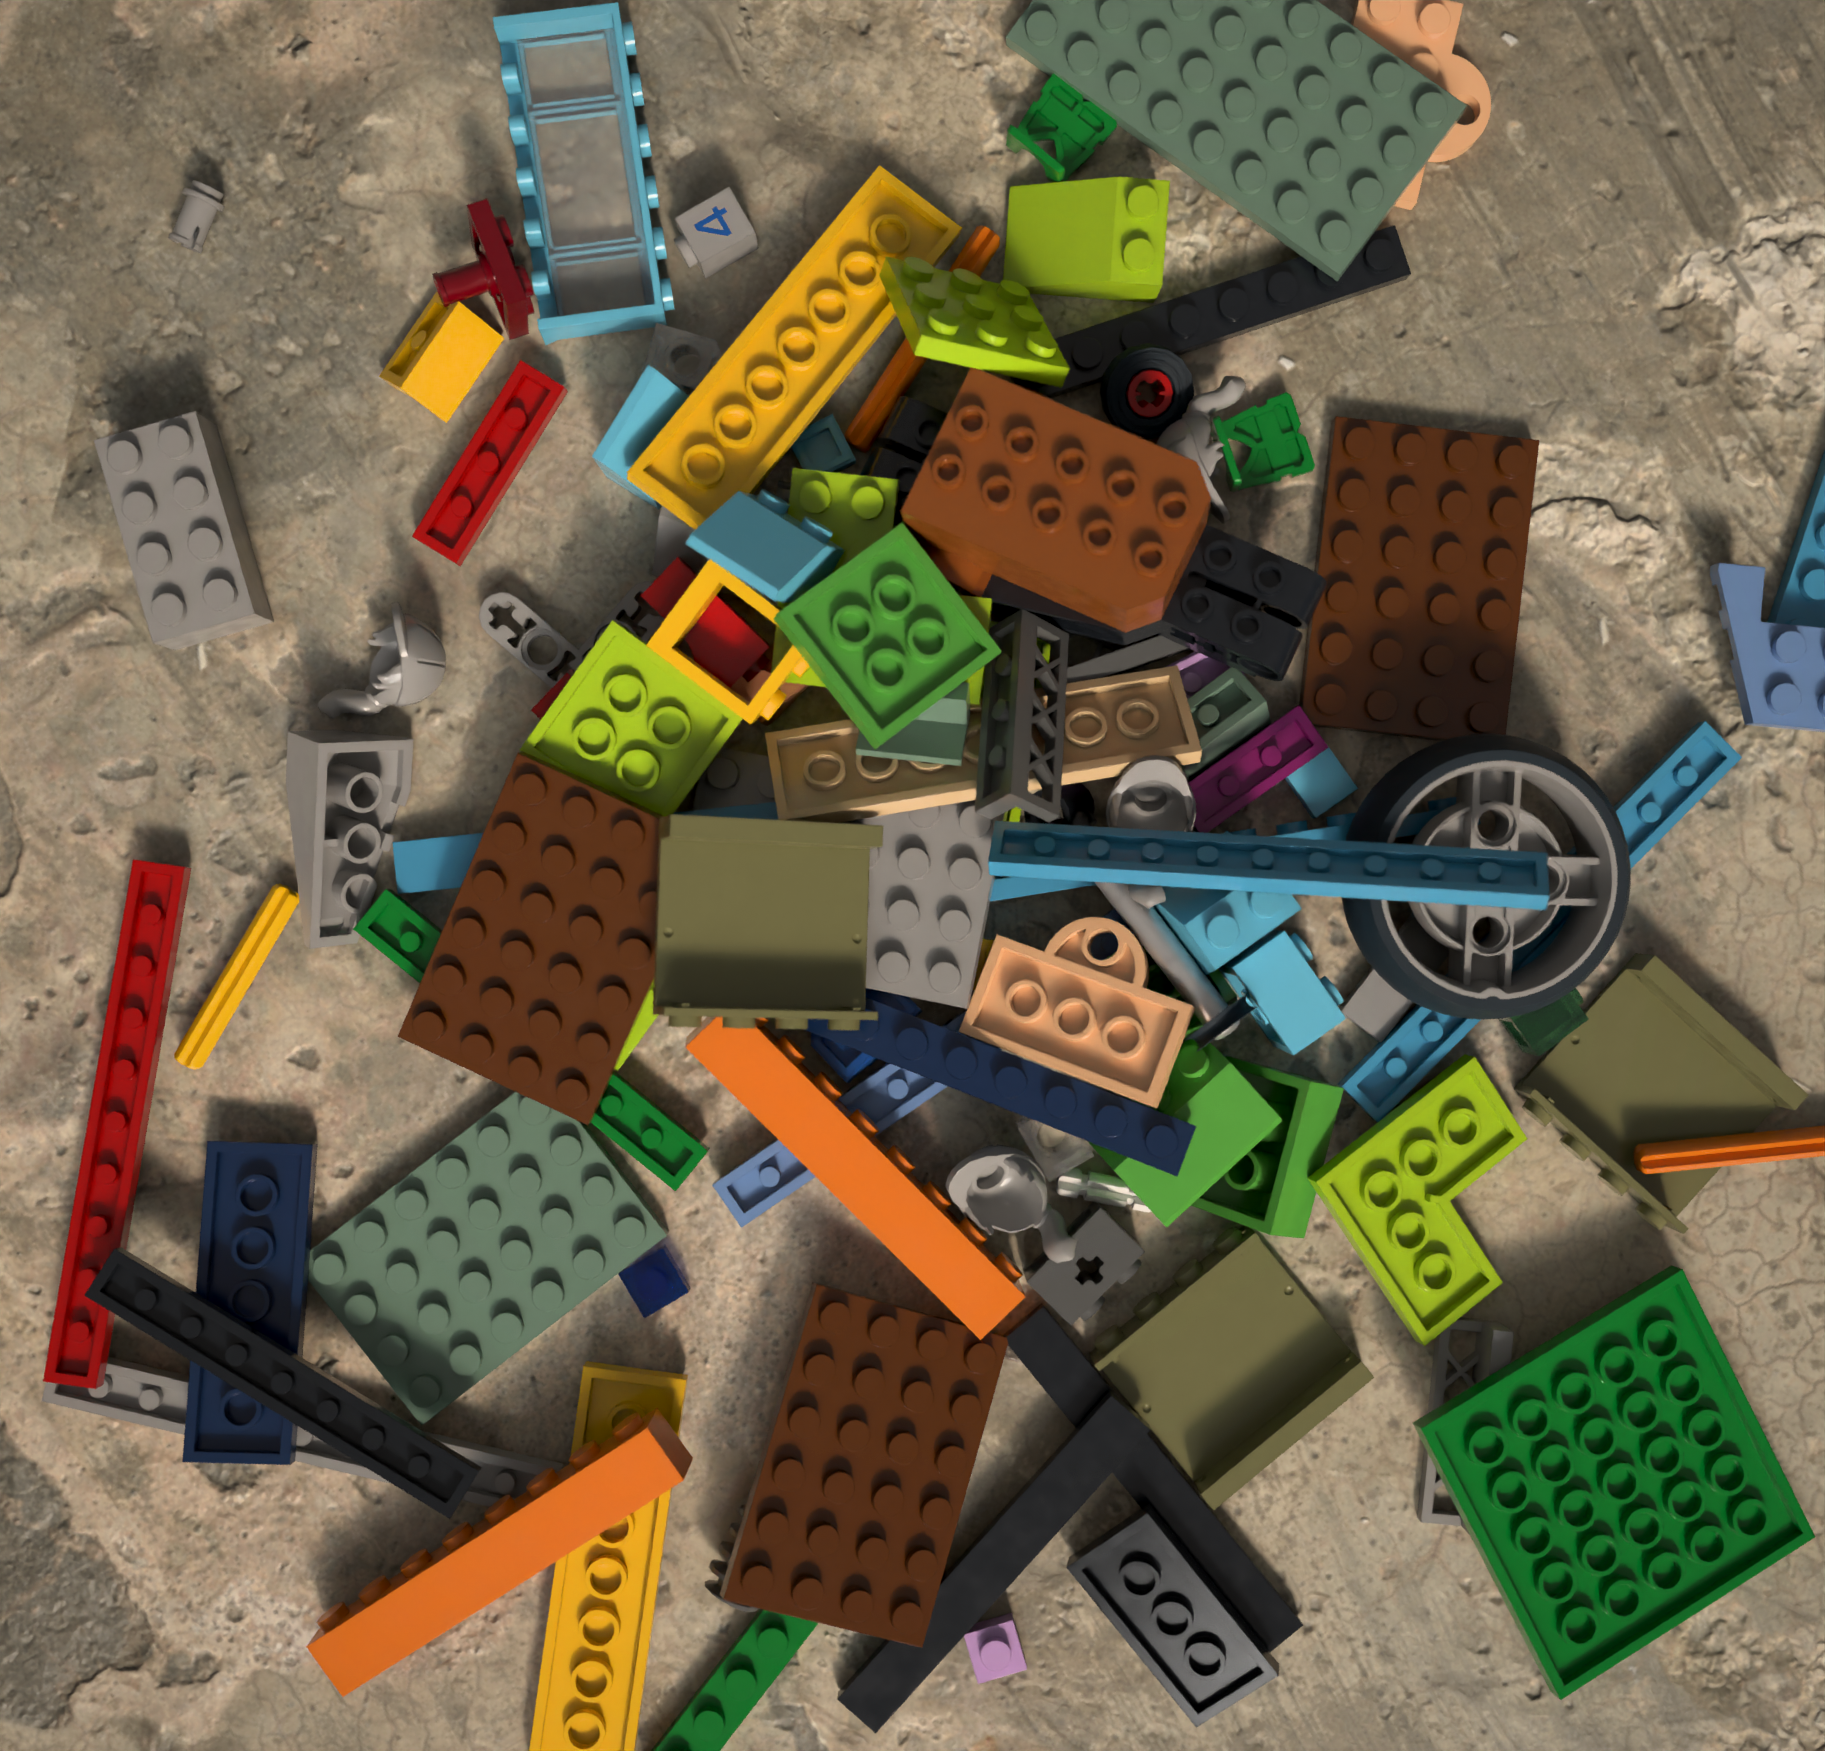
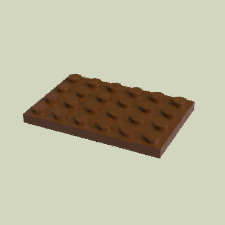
M1336 416L1331 421L1314 571L1327 581V586L1308 625L1299 706L1313 726L1437 741L1471 734L1506 735L1539 440Z
M518 752L398 1037L589 1125L594 1118L654 983L659 818L664 816L528 753Z
M812 1282L720 1591L722 1599L922 1648L1008 1346L1007 1338L1001 1334L989 1332L980 1340L965 1324Z

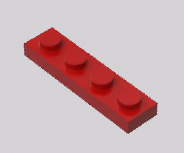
M520 360L412 537L461 567L568 393L566 388Z

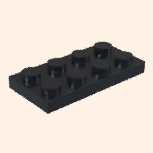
M1147 1504L1069 1557L1066 1568L1196 1728L1279 1676V1663L1150 1504Z

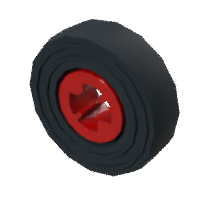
M1147 343L1129 347L1113 358L1103 374L1100 388L1102 409L1111 424L1118 429L1145 440L1160 437L1171 424L1182 419V415L1186 413L1188 403L1194 396L1192 374L1183 359L1164 346ZM1142 381L1149 384L1156 381L1158 384V388L1152 389L1157 393V397L1151 403L1145 400H1141L1139 403L1136 401L1135 396L1141 395L1136 388Z

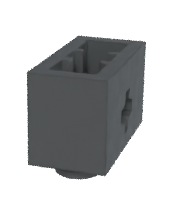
M1092 1202L1066 1228L1069 1236L1078 1239L1075 1257L1072 1260L1056 1263L1050 1260L1043 1251L1023 1271L1027 1283L1070 1326L1079 1318L1083 1321L1091 1318L1105 1302V1298L1102 1295L1116 1281L1123 1284L1137 1272L1142 1264L1138 1258L1145 1252L1139 1242L1097 1202ZM1081 1257L1088 1261L1094 1259L1097 1270L1092 1274L1086 1270L1080 1272L1076 1262Z

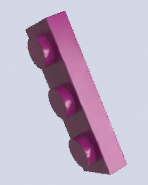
M1299 705L1188 782L1196 801V818L1193 825L1195 832L1208 833L1329 748Z

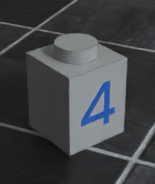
M730 187L675 217L680 236L673 239L686 265L690 268L697 264L705 279L759 249L756 233Z

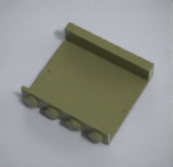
M676 814L659 818L653 1014L669 1016L670 1027H701L702 1017H723L722 1027L755 1028L756 1018H776L775 1028L808 1029V1019H828L829 1030H860V1020H878V1012L865 1011L870 849L883 847V825Z
M1636 953L1514 1088L1526 1100L1522 1105V1109L1544 1127L1552 1123L1564 1134L1559 1142L1570 1153L1583 1162L1589 1157L1602 1169L1597 1176L1605 1185L1620 1196H1623L1625 1192L1629 1193L1640 1203L1635 1211L1646 1222L1659 1231L1666 1226L1682 1234L1689 1228L1677 1216L1721 1167L1644 1174L1635 1168L1634 1148L1638 1144L1753 1133L1776 1106L1796 1110L1809 1096L1656 955Z
M1242 1226L1240 1229L1231 1227L1223 1232L1212 1244L1215 1250L1200 1262L1197 1259H1193L1184 1264L1173 1276L1175 1283L1160 1295L1157 1292H1152L1144 1297L1133 1309L1135 1316L1120 1328L1115 1324L1104 1330L1095 1339L1093 1344L1095 1349L1089 1353L1097 1370H1102L1139 1416L1149 1424L1150 1429L1194 1481L1200 1495L1213 1510L1375 1378L1262 1243L1257 1233L1247 1226Z

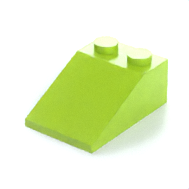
M1107 177L1010 186L1003 280H1011L1023 285L1030 294L1155 303L1163 284L1170 180Z

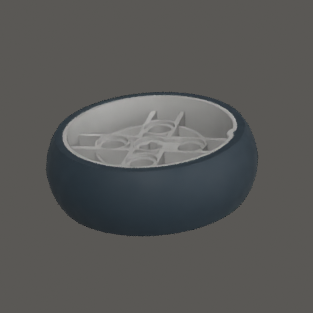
M1471 734L1437 742L1404 759L1377 782L1356 812L1345 841L1393 844L1396 833L1412 808L1432 789L1443 782L1457 777L1456 804L1446 808L1428 821L1411 845L1547 852L1549 880L1546 910L1408 901L1413 914L1423 929L1437 942L1449 948L1448 977L1426 967L1404 945L1393 925L1387 900L1341 897L1349 929L1362 954L1377 974L1401 995L1424 1008L1440 1014L1467 1019H1502L1536 1011L1554 1003L1581 984L1598 967L1618 936L1625 918L1631 886L1629 851L1622 825L1616 811L1597 783L1574 762L1544 745L1528 739L1501 734ZM1522 778L1542 790L1560 810L1572 834L1576 854H1562L1550 830L1534 814L1520 806ZM1489 810L1495 817L1496 825L1491 835L1483 838L1478 831V821L1481 815ZM1560 905H1573L1564 926L1554 941L1532 962L1512 972L1513 950L1526 945L1540 935L1551 923ZM1487 917L1490 922L1489 935L1482 942L1476 943L1472 934L1473 927L1479 919Z

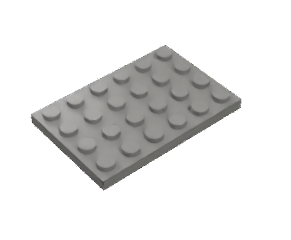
M722 747L698 779L692 811L775 802L769 757ZM975 800L840 822L845 824L883 825V847L870 849L866 988L965 1009L969 1008L995 876L989 875L988 868L995 821H1006L1008 811L993 819H989L975 812Z

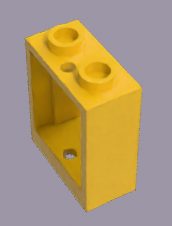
M709 559L646 646L749 724L756 722L760 715L769 721L787 697L780 688L793 672L801 678L810 667L794 645L750 703L678 649L679 645L724 585L776 625L777 623L774 621V618L778 612L783 610L760 591Z

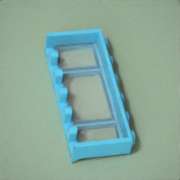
M618 2L493 17L494 29L500 44L503 64H500L501 75L510 109V116H508L509 129L516 150L518 164L516 177L524 204L526 218L523 220L524 230L531 251L533 265L531 278L539 305L540 319H537L538 328L545 345L568 338L661 326L662 328H667L665 311L675 310L671 280L670 278L660 279L657 260L667 259L663 227L653 228L650 209L660 208L655 175L645 176L642 158L652 157L648 125H637L635 107L645 106L640 72L631 74L629 72L627 56L637 55L632 21L622 22Z

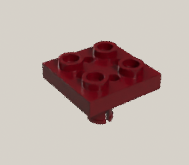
M488 199L468 204L467 212L471 244L477 261L440 273H432L441 302L444 307H448L450 304L488 292L494 300L509 340L529 334L528 315L534 314L530 298L534 293L524 265L515 266V260L510 248L514 246V242L507 221L503 214L494 217Z

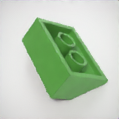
M1187 1039L1181 1045L1157 1109L1124 1097L1196 1126L1178 1177L1088 1142L1166 1227L1175 1221L1283 1121L1231 1062L1211 1043L1196 1052L1198 1044L1193 1039Z
M1226 1056L1231 1064L1283 1121L1191 1206L1268 1235L1304 1238L1316 1196V1191L1307 1178L1324 1165L1344 1088L1299 1074Z

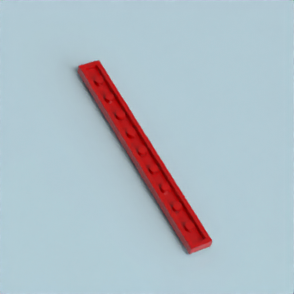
M135 859L132 861L43 1382L97 1389L104 1384L115 1314L84 1295L113 1250L121 1247L125 1250L127 1249L191 868Z

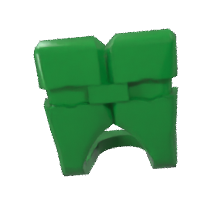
M1053 73L1040 90L1041 97L1037 103L1033 101L1018 128L1011 124L1009 125L1006 137V146L1017 154L1021 149H1025L1040 161L1044 167L1046 177L1051 183L1067 181L1094 155V149L1098 144L1103 145L1117 128V121L1091 101L1083 102L1082 94ZM1054 141L1056 160L1035 144V142Z
M1287 392L1266 400L1265 405L1259 408L1255 405L1225 421H1221L1220 416L1212 419L1210 434L1213 441L1224 444L1220 448L1226 464V481L1231 492L1280 482L1282 477L1290 476V478H1294L1313 471L1315 463L1306 437L1297 433L1301 422L1291 394ZM1228 439L1241 442L1252 449L1249 459L1240 471H1238Z

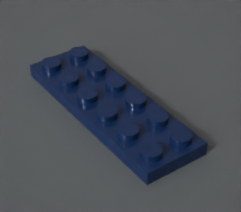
M207 1141L196 1293L303 1358L318 1144ZM190 1360L182 1462L291 1465L295 1462L297 1425Z

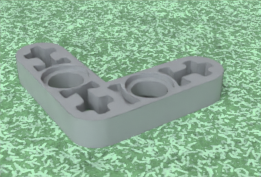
M644 581L632 587L579 650L525 603L510 593L499 592L485 599L480 607L479 620L487 634L552 688L564 674L560 672L556 682L551 678V675L564 666L569 654L572 653L576 657L575 660L568 663L576 671L612 620L615 619L637 635L632 627L619 621L624 613H627L632 620L637 617L642 610L641 605L637 601L641 597L640 595L653 582ZM511 605H514L515 609L511 615L526 629L531 620L536 622V626L523 634L517 648L512 645V642L520 637L518 634L505 625L499 626L497 630L494 627L498 619L493 614V611L498 606L508 609ZM652 614L645 615L638 623L641 628L647 630L641 639L648 643L665 619L661 615L657 617ZM542 636L553 638L558 647L557 656L551 663L546 665L536 664L530 655V646L533 641Z

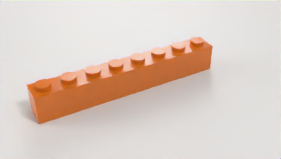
M707 1017L704 1019L701 1027H696L687 1036L685 1048L980 1340L1026 1297L1019 1281L1023 1274L1016 1264L1003 1252L995 1257L983 1245L988 1239L981 1229L968 1217H965L960 1222L947 1209L952 1203L946 1194L932 1181H929L924 1186L911 1173L916 1168L911 1159L896 1145H893L888 1150L875 1137L879 1132L875 1123L859 1108L851 1113L839 1100L843 1095L839 1087L822 1071L815 1076L802 1063L806 1055L788 1036L783 1035L778 1039L765 1026L769 1018H756L755 1028L722 1027L723 1017Z
M654 1409L642 1418L638 1413L628 1416L612 1430L613 1436L600 1445L595 1440L586 1443L569 1458L570 1464L558 1472H555L552 1467L544 1470L527 1484L526 1489L528 1491L513 1500L510 1494L502 1497L485 1511V1518L472 1527L468 1521L460 1524L441 1541L443 1545L435 1551L429 1553L426 1548L418 1551L400 1567L401 1572L388 1580L385 1575H382L369 1583L358 1594L360 1599L346 1606L342 1601L326 1611L317 1620L316 1623L320 1628L306 1647L341 1696L344 1697L682 1482L686 1477L693 1457L659 1409Z

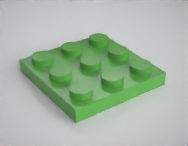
M903 523L899 524L778 612L774 618L777 625L875 750L1002 652Z

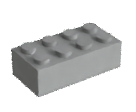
M194 411L94 440L152 642L169 649L179 650L274 622L217 425Z

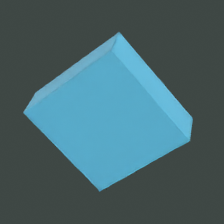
M833 414L807 426L791 446L802 469L838 473L856 464V459Z
M1327 748L1285 778L1312 819L1317 818L1358 789L1330 748Z

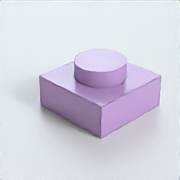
M1012 1613L975 1623L964 1635L978 1684L1027 1670L1025 1656Z

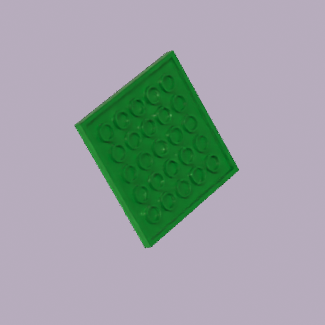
M1672 1265L1413 1422L1550 1692L1560 1700L1815 1538L1802 1508L1683 1269Z

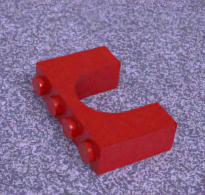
M678 556L640 596L666 619L698 574ZM719 594L715 596L685 637L695 662L730 688L741 676L747 682H750L770 661L764 655V652L770 647L769 643ZM572 668L531 709L540 720L575 673Z

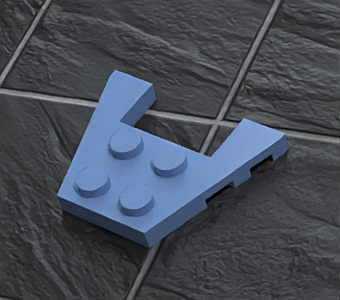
M1717 563L1710 566L1712 586L1717 585L1722 610L1718 611L1722 629L1728 631L1734 659L1730 660L1744 724L1825 732V628L1761 621L1765 567Z

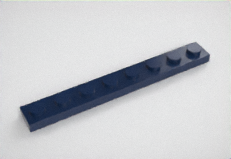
M867 997L865 999V1011L878 1012V1020H860V1030H829L828 1019H808V1029H804L806 1031L1177 1177L1196 1129L1195 1125Z

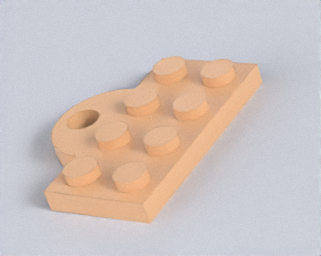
M1356 0L1351 25L1472 108L1474 122L1469 125L1456 123L1427 162H1443L1462 155L1482 134L1491 112V95L1487 82L1481 72L1468 60L1452 54L1463 3L1450 0ZM1425 165L1394 206L1412 210L1417 204Z
M1087 917L1073 921L1061 928L1050 940L1045 951L997 934L959 1032L1157 1109L1195 1008L1188 1003L1146 989L1149 979L1147 955L1142 944L1130 930L1111 919ZM1112 933L1116 935L1118 940L1116 953L1106 960L1095 959L1091 953L1093 940L1099 934Z

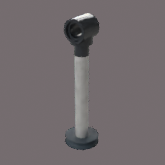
M1082 783L1061 786L1060 807L1063 811V818L1060 816L1047 822L1024 811L1026 823L1095 826L1097 823L1094 817V799L1090 791ZM1042 790L1035 792L1034 795L1042 798ZM1095 882L1185 1002L1194 1006V1013L1203 1026L1187 1039H1193L1197 1042L1198 1049L1196 1052L1214 1039H1222L1232 1033L1238 1027L1240 1020L1257 1008L1247 1004V994L1229 1006L1154 907L1148 909L1131 898L1128 890L1129 884Z

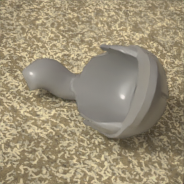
M1225 376L1220 387L1216 390L1196 395L1188 403L1186 413L1182 415V419L1171 424L1160 435L1156 445L1198 462L1211 496L1209 512L1222 524L1230 520V514L1213 487L1212 479L1219 473L1220 470L1215 465L1220 463L1219 459L1223 457V453L1217 451V449L1223 447L1224 444L1222 442H1215L1208 445L1211 431L1209 420L1212 413L1235 404L1242 396L1246 383L1244 379L1237 376Z
M399 602L391 603L394 622L379 631L373 632L372 636L376 639L367 640L370 645L381 646V649L372 661L369 686L365 688V691L348 688L336 689L319 701L318 709L332 719L342 713L373 716L389 705L403 707L417 704L428 698L441 684L446 669L445 650L437 634L425 622L411 614L403 613Z
M1159 755L1136 759L1115 782L1106 807L1107 826L1112 828L1191 832L1196 818V801L1188 784L1186 774L1176 761ZM1128 885L1131 898L1148 909L1166 901L1162 886Z
M999 1144L996 1146L989 1145L974 1152L951 1170L945 1185L951 1200L957 1204L966 1217L974 1221L981 1229L987 1231L989 1235L994 1233V1229L1015 1233L1033 1226V1228L1039 1229L1044 1253L1050 1260L1060 1263L1070 1261L1075 1257L1078 1239L1068 1235L1064 1217L1058 1211L1052 1209L1051 1204L1048 1203L1045 1177L1041 1167L1034 1158L1015 1147Z

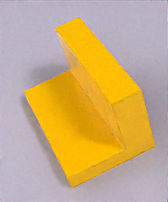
M436 291L379 377L395 389L412 397L447 423L504 340V337L461 302L444 307Z

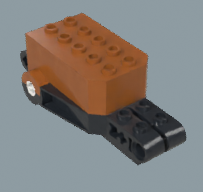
M970 368L949 413L909 397H898L877 439V442L883 448L873 447L860 473L862 476L898 479L900 481L896 517L904 521L906 528L958 595L991 598V614L1009 617L1023 609L1063 631L1120 645H1128L1158 634L1253 677L1257 675L1273 681H1282L1303 638L1302 633L1298 629H1306L1327 586V581L1315 571L1207 525L1211 496L1198 462L1057 403L1034 389L1010 383L976 368Z

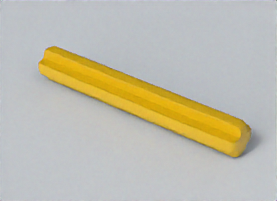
M275 884L270 889L175 1051L174 1058L180 1064L194 1070L203 1067L298 905L299 894L295 890L283 884Z

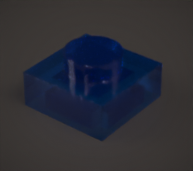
M665 1244L630 1264L618 1274L644 1318L689 1293L691 1289Z

